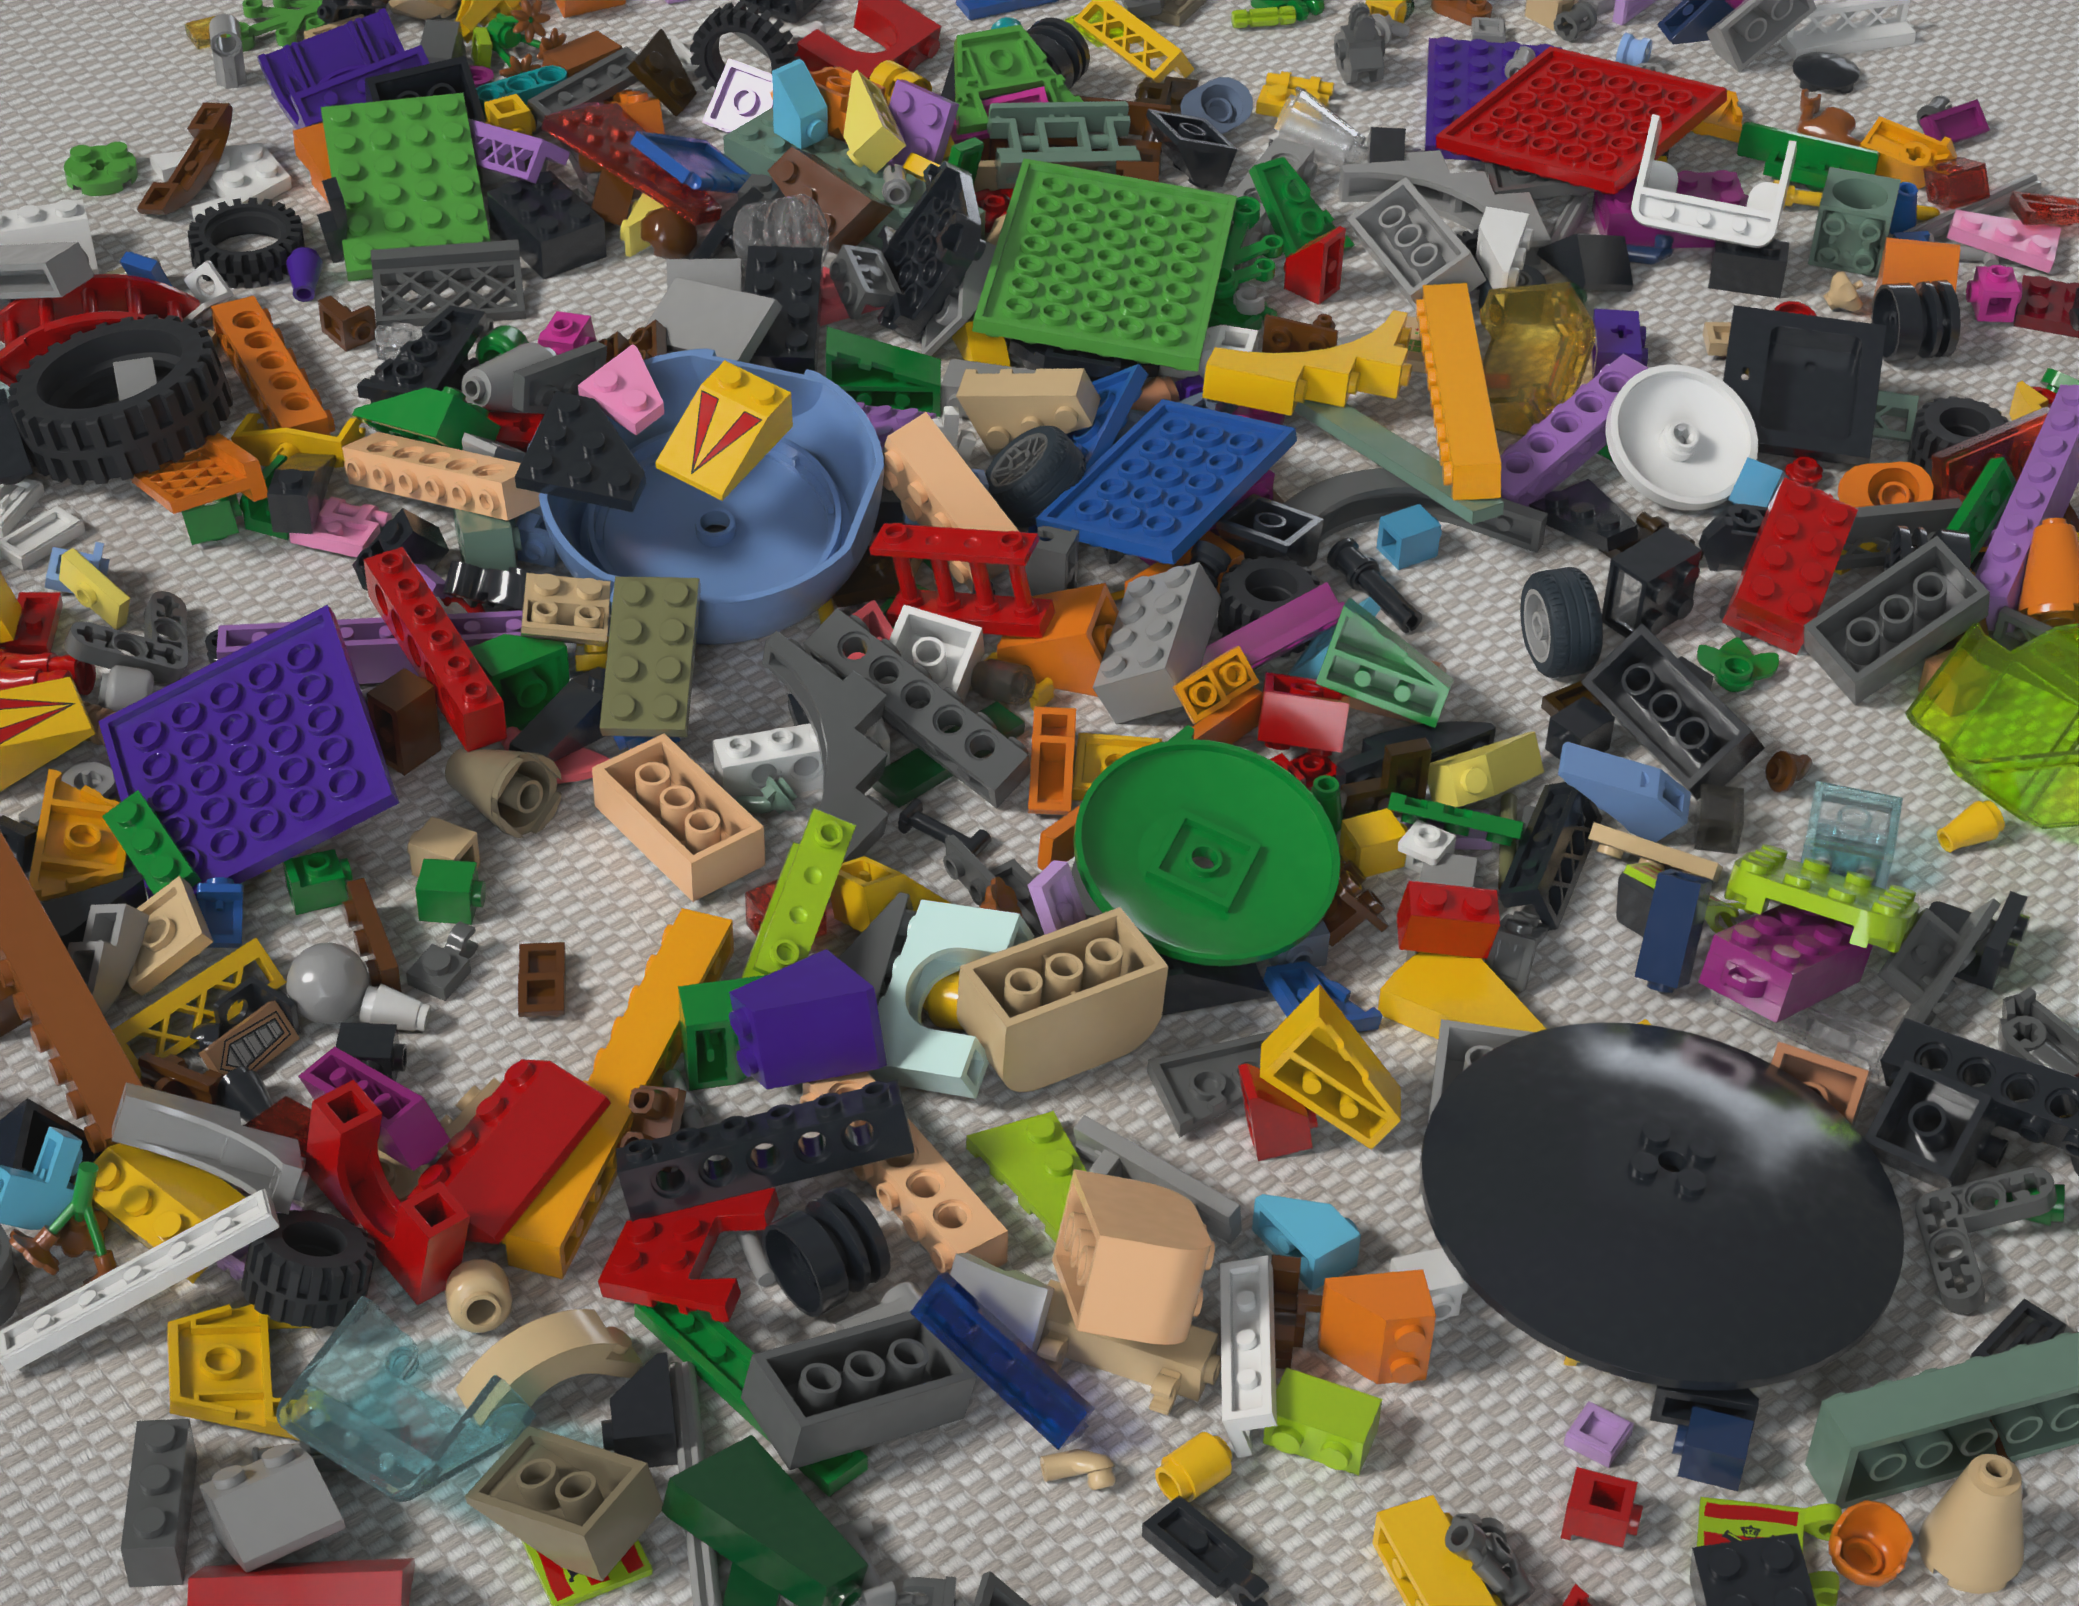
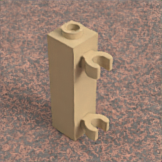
M1050 1279L1048 1286L1054 1288L1037 1352V1356L1042 1357L1037 1367L1038 1373L1056 1378L1064 1358H1068L1152 1386L1150 1393L1154 1394V1397L1149 1405V1410L1167 1416L1172 1410L1177 1395L1199 1402L1206 1384L1214 1385L1221 1371V1356L1216 1354L1218 1333L1191 1325L1186 1341L1173 1345H1158L1080 1332L1076 1329L1060 1282Z

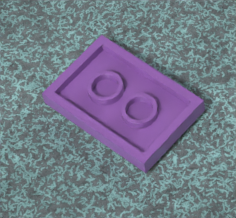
M897 79L888 107L906 146L887 164L893 167L894 164H898L903 167L909 154L915 153L941 165L960 104L907 80Z

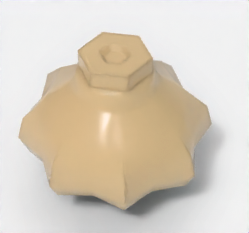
M1844 271L1836 272L1832 276L1830 290L1823 297L1831 310L1843 308L1854 312L1860 310L1863 306L1856 290L1864 285L1861 280L1852 284Z

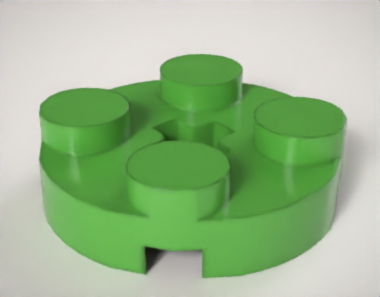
M112 142L108 145L92 147L87 145L74 146L70 149V157L64 164L67 185L73 190V185L80 187L82 194L89 196H106L118 193L123 190L124 183L131 179V184H133L138 177L135 156L128 151L127 145L123 142Z

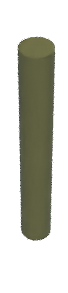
M1506 793L1501 796L1500 817L1517 821L1518 798L1516 795ZM1514 838L1512 839L1511 846L1499 844V891L1516 854L1517 839Z

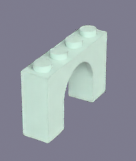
M921 899L916 915L909 921L907 939L901 955L894 961L892 979L886 995L880 999L878 1004L887 1066L869 1071L876 1081L887 1083L898 1080L899 1086L977 1098L989 1064L984 1047L976 1036L935 1030L922 1026L921 1011L923 1003L933 985L942 978L960 971L961 965L1032 940L1034 935L1019 913Z

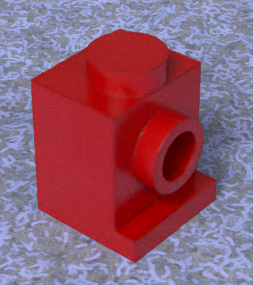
M1576 1467L1560 1538L1571 1541L1572 1535L1623 1548L1626 1534L1637 1536L1643 1505L1633 1503L1638 1482Z

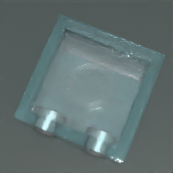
M1816 781L1800 862L1803 863L1805 858L1816 859L1829 864V872L1845 877L1847 871L1857 872L1873 878V886L1886 889L1895 853L1903 798Z

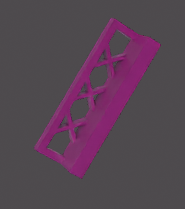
M1328 582L1208 645L1200 668L1233 647L1240 646L1251 668L1255 670L1335 627L1345 603L1338 602Z

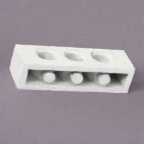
M881 717L867 730L864 736L874 738L888 754L886 767L890 764V737ZM810 723L713 740L715 781L735 800L738 796H764L761 789L766 786V780L769 776L775 782L783 777L794 793L823 789V764L817 737Z

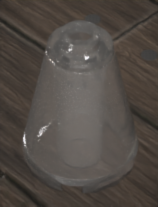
M1297 86L1295 88L1296 96L1290 94L1273 130L1279 132L1277 138L1315 148V162L1338 167L1344 164L1362 163L1369 149V146L1364 145L1366 137L1307 90ZM1272 139L1269 140L1268 147L1271 145V143H1272L1274 140H1272Z

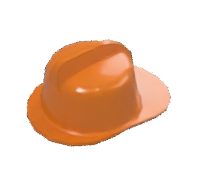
M1911 462L1868 463L1854 466L1843 475L1838 485V497L1841 502L1852 507L1931 501L1933 499L1934 486L1930 475L1922 467Z

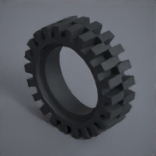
M732 2L725 4L723 8L718 7L702 23L692 38L695 41L690 45V52L694 53L690 58L691 64L700 65L694 73L697 78L706 76L707 79L702 83L706 91L712 86L716 89L726 66L719 51L720 37L729 32H739L755 39L765 49L771 61L772 74L773 70L800 59L799 56H794L799 50L797 43L787 44L793 37L790 30L781 33L779 30L784 23L778 19L772 24L769 19L773 13L767 9L761 16L758 15L759 6L752 4L747 10L746 2H738L735 7Z
M241 198L233 199V206H228L224 201L218 203V211L210 206L205 209V215L199 213L195 217V222L190 223L188 241L192 266L196 269L202 263L211 261L225 282L228 281L229 288L237 289L239 282H244L245 289L253 288L252 282L259 281L261 287L268 286L269 278H272L276 283L282 281L283 274L289 276L286 260L291 252L297 248L305 247L303 227L299 215H295V211L291 207L286 209L283 203L278 202L273 206L270 199H264L262 204H258L257 198H249L248 204H242ZM259 234L278 239L275 243L254 251L236 252L216 247L220 242L239 235ZM202 275L204 280L208 282L212 280L209 276Z

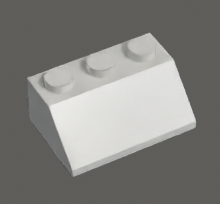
M64 199L53 204L40 206L26 205L19 209L0 212V246L79 242L89 258V265L93 273L99 274L83 199Z

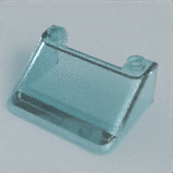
M362 1296L321 1347L282 1397L276 1411L277 1421L286 1432L397 1502L410 1501L510 1446L530 1425L537 1414L504 1379L497 1375L491 1377L463 1416L406 1382L405 1380L413 1376L418 1369V1346L409 1335L401 1331L366 1296Z

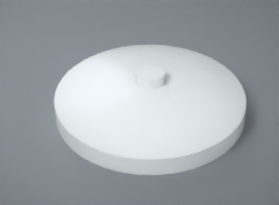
M1667 364L1643 370L1622 387L1614 398L1607 414L1606 441L1615 466L1635 490L1646 498L1669 508L1694 511L1720 505L1729 499L1747 457L1757 460V431L1748 408L1737 393L1725 382L1695 367Z

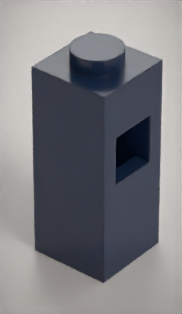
M1673 869L1658 873L1634 976L1647 980L1648 988L1660 992L1673 993L1674 988L1678 989L1690 983L1713 880Z

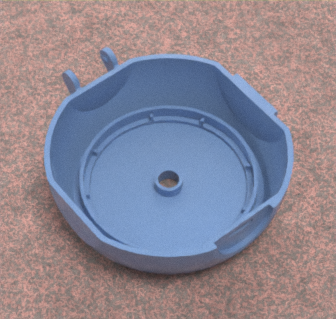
M712 349L677 351L643 360L664 402L665 414L638 435L633 434L607 416L645 471L646 485L634 511L628 512L553 495L539 494L541 511L548 534L565 567L574 578H593L611 581L610 614L612 612L615 576L699 578L701 593L696 644H733L772 635L776 630L780 632L813 614L837 593L855 571L869 545L877 520L883 488L884 457L879 438L865 412L841 387L822 374L806 369L804 374L717 357L715 350ZM725 360L791 392L793 427L732 492L721 501L657 469L655 462L700 385ZM715 524L727 527V529L718 533L704 530L706 527Z

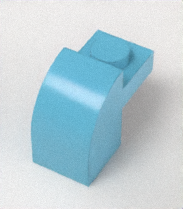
M49 1126L33 1173L0 1165L1 1224L28 1230H39L44 1225L50 1226L72 1201L75 1185L70 1183L69 1179L70 1176H74L77 1173L78 1166L82 1162L83 1152L82 1148H80L82 1140L66 1130Z

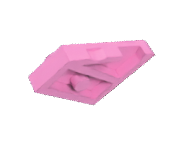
M633 344L578 385L579 396L595 399L605 415L635 435H638L665 414L664 402L638 348Z

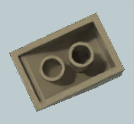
M527 1426L464 1496L468 1505L560 1567L600 1581L604 1580L661 1513L663 1505L646 1462L532 1426Z

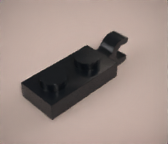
M1180 1495L1142 1523V1537L1214 1598H1218L1228 1590L1237 1606H1268V1603L1261 1596L1269 1591V1585L1260 1576L1251 1572L1253 1570L1254 1556Z

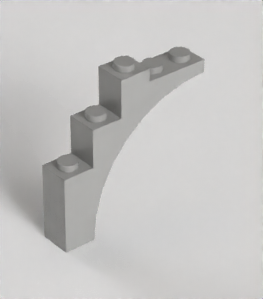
M1440 150L1407 152L1405 161L1341 165L1338 192L1341 202H1371L1401 179L1407 177L1439 216L1456 222L1473 232L1479 229L1486 206L1528 213L1527 228L1533 229V238L1530 250L1526 252L1525 264L1537 270H1547L1548 263L1536 254L1539 248L1551 244V238L1530 192L1495 194L1485 171L1450 173Z

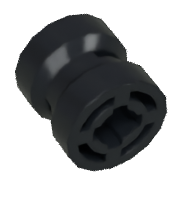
M1198 540L1191 550L1192 558L1190 562L1183 564V567L1200 562L1212 584L1217 588L1219 574L1226 572L1232 559L1220 547L1207 541Z

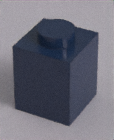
M1693 1406L1689 1426L1678 1424L1672 1454L1682 1456L1677 1476L1738 1492L1754 1421Z

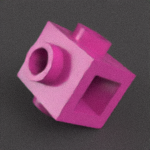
M1992 265L1990 267L1976 266L1973 281H1968L1966 286V300L1972 304L1976 320L1981 322L2014 321L2017 305L2021 302L2022 284L2017 282L2013 267Z
M556 311L538 338L539 345L551 348L557 355L597 341L591 316Z

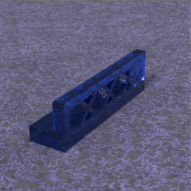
M948 1272L938 1275L910 1313L1057 1450L1081 1437L1089 1427L1085 1421L1095 1408Z

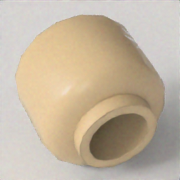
M472 1259L463 1262L452 1270L446 1281L445 1296L447 1309L452 1321L461 1329L471 1333H485L496 1329L506 1321L512 1308V1294L507 1275L497 1263L486 1259Z

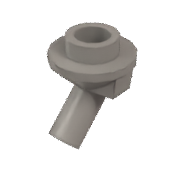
M1372 14L1376 21L1375 28L1379 36H1383L1385 44L1389 43L1392 34L1402 38L1408 36L1410 26L1393 20L1390 15L1384 17L1380 14Z

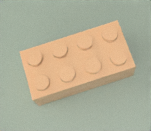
M927 412L887 436L882 450L884 457L883 486L889 491L893 490L901 501V507L905 515L911 521H917L920 526L1018 531ZM948 561L953 577L959 583H965L972 592L974 583L969 562ZM986 563L990 580L1008 569V565Z
M665 733L592 767L595 807L692 902L765 866L764 826Z

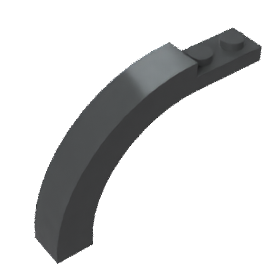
M1384 468L1360 470L1325 479L1307 487L1283 503L1286 506L1324 519L1320 543L1345 528L1364 522L1380 520L1382 516L1420 504L1440 522L1460 526L1536 553L1544 542L1548 513L1519 503L1498 498L1504 502L1503 515L1472 525Z

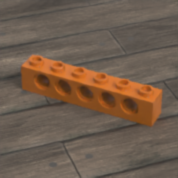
M254 295L211 306L214 331L217 332L218 343L268 428L286 427L325 435L335 432V423L330 410L322 408L319 392L316 388H310L305 369L297 367L296 357L292 348L286 349L280 328L273 327L269 310L267 308L262 309Z

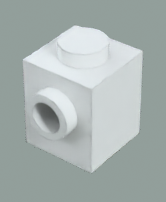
M1442 1248L1391 1258L1390 1272L1424 1270L1436 1313L1435 1321H1442L1459 1315L1462 1294L1467 1292V1283L1450 1262Z

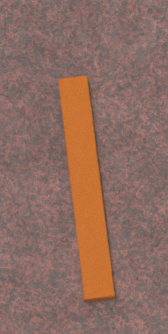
M1251 687L1231 699L1230 703L1192 726L1195 728L1194 739L1210 740L1232 745L1258 726L1263 692ZM1080 805L1041 832L1037 862L1039 869L1044 870L1053 860L1067 862L1074 857V828Z

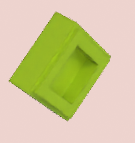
M475 27L471 49L474 66H483L490 69L492 42L486 27Z

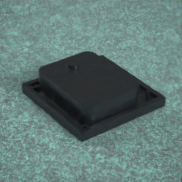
M1734 305L1723 382L1737 393L1748 408L1757 431L1758 452L1793 458L1810 457L1816 461L1829 463L1868 464L1871 455L1887 326ZM1746 374L1748 380H1743L1741 376Z

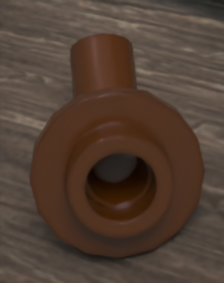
M1787 751L1776 752L1767 763L1765 769L1766 779L1770 788L1774 792L1779 793L1788 791L1796 781H1800L1805 777L1812 767V759L1805 754L1795 755Z

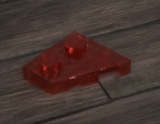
M2020 191L2011 192L2009 205L2023 225H2073V223H2079V198Z

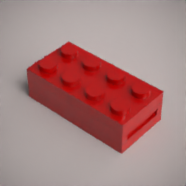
M1784 477L1769 503L1722 623L1797 655L1804 643V625L1818 615L1858 509L1834 499L1830 493L1828 495L1821 489L1812 488L1813 485L1804 486Z

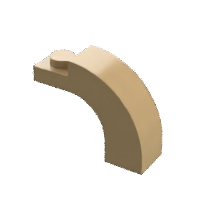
M594 1309L566 1310L538 1318L503 1337L473 1364L455 1390L476 1425L516 1429L533 1403L557 1383L582 1374L632 1378L643 1363L631 1346L632 1341L630 1337L619 1328L613 1326L606 1328Z

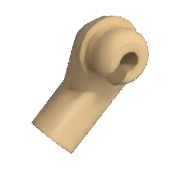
M1073 1449L1040 1457L1041 1472L1045 1482L1087 1473L1088 1486L1092 1490L1111 1487L1115 1483V1476L1112 1472V1468L1115 1465L1107 1455L1082 1449Z

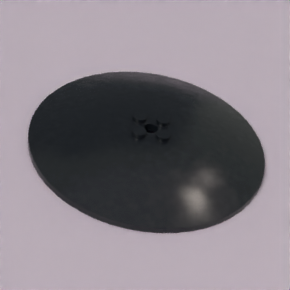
M1607 1022L1566 1025L1518 1037L1478 1058L1453 1080L1443 1092L1432 1111L1424 1134L1419 1168L1420 1188L1425 1211L1438 1242L1465 1282L1496 1312L1538 1342L1573 1360L1626 1379L1681 1389L1736 1390L1767 1386L1811 1373L1840 1358L1856 1346L1873 1329L1888 1307L1900 1277L1904 1256V1229L1900 1207L1885 1170L1865 1139L1830 1103L1800 1080L1759 1057L1711 1038L1660 1026ZM1660 1165H1672L1679 1169L1680 1172L1667 1171Z

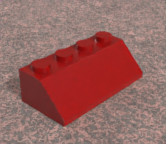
M521 1059L506 1071L504 1081L494 1093L478 1105L475 1116L466 1127L451 1138V1141L448 1142L447 1150L438 1161L421 1174L418 1179L419 1184L409 1194L407 1199L441 1181L470 1215L466 1241L499 1244L610 1106L611 1102L607 1096L552 1061Z

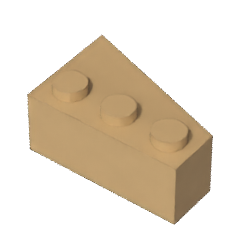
M1084 368L1036 369L1035 373H1013V369H1001L1000 373L978 374L977 369H965L956 394L957 399L990 456L998 454L1019 435L1039 426H1055L1065 434L1093 426L1101 399Z

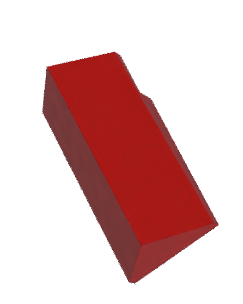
M415 1559L268 1563L247 1573L240 1565L203 1566L188 1578L187 1606H409Z

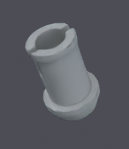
M1527 46L1520 47V50L1517 49L1515 51L1513 59L1506 63L1504 70L1508 79L1536 58L1535 52Z
M894 164L895 172H892L891 165H889L883 172L885 183L882 187V195L887 202L900 205L909 199L911 187L906 181L905 169L901 165Z

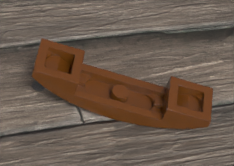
M203 103L187 128L194 137L193 142L168 182L152 183L137 207V211L140 214H170L182 208L201 191L216 169L227 143L233 107L230 103Z

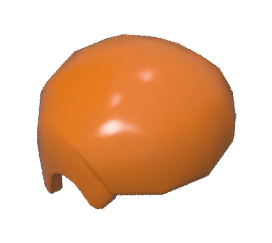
M1864 1500L1848 1507L1836 1521L1829 1538L1828 1554L1832 1557V1564L1837 1571L1853 1583L1863 1586L1880 1587L1896 1579L1897 1574L1904 1569L1908 1552L1913 1544V1536L1900 1513L1886 1503Z

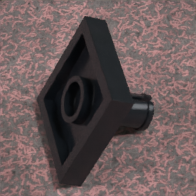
M754 186L744 194L715 223L691 259H714L728 246L747 262L748 246L761 245L744 232L742 228L764 197V194Z

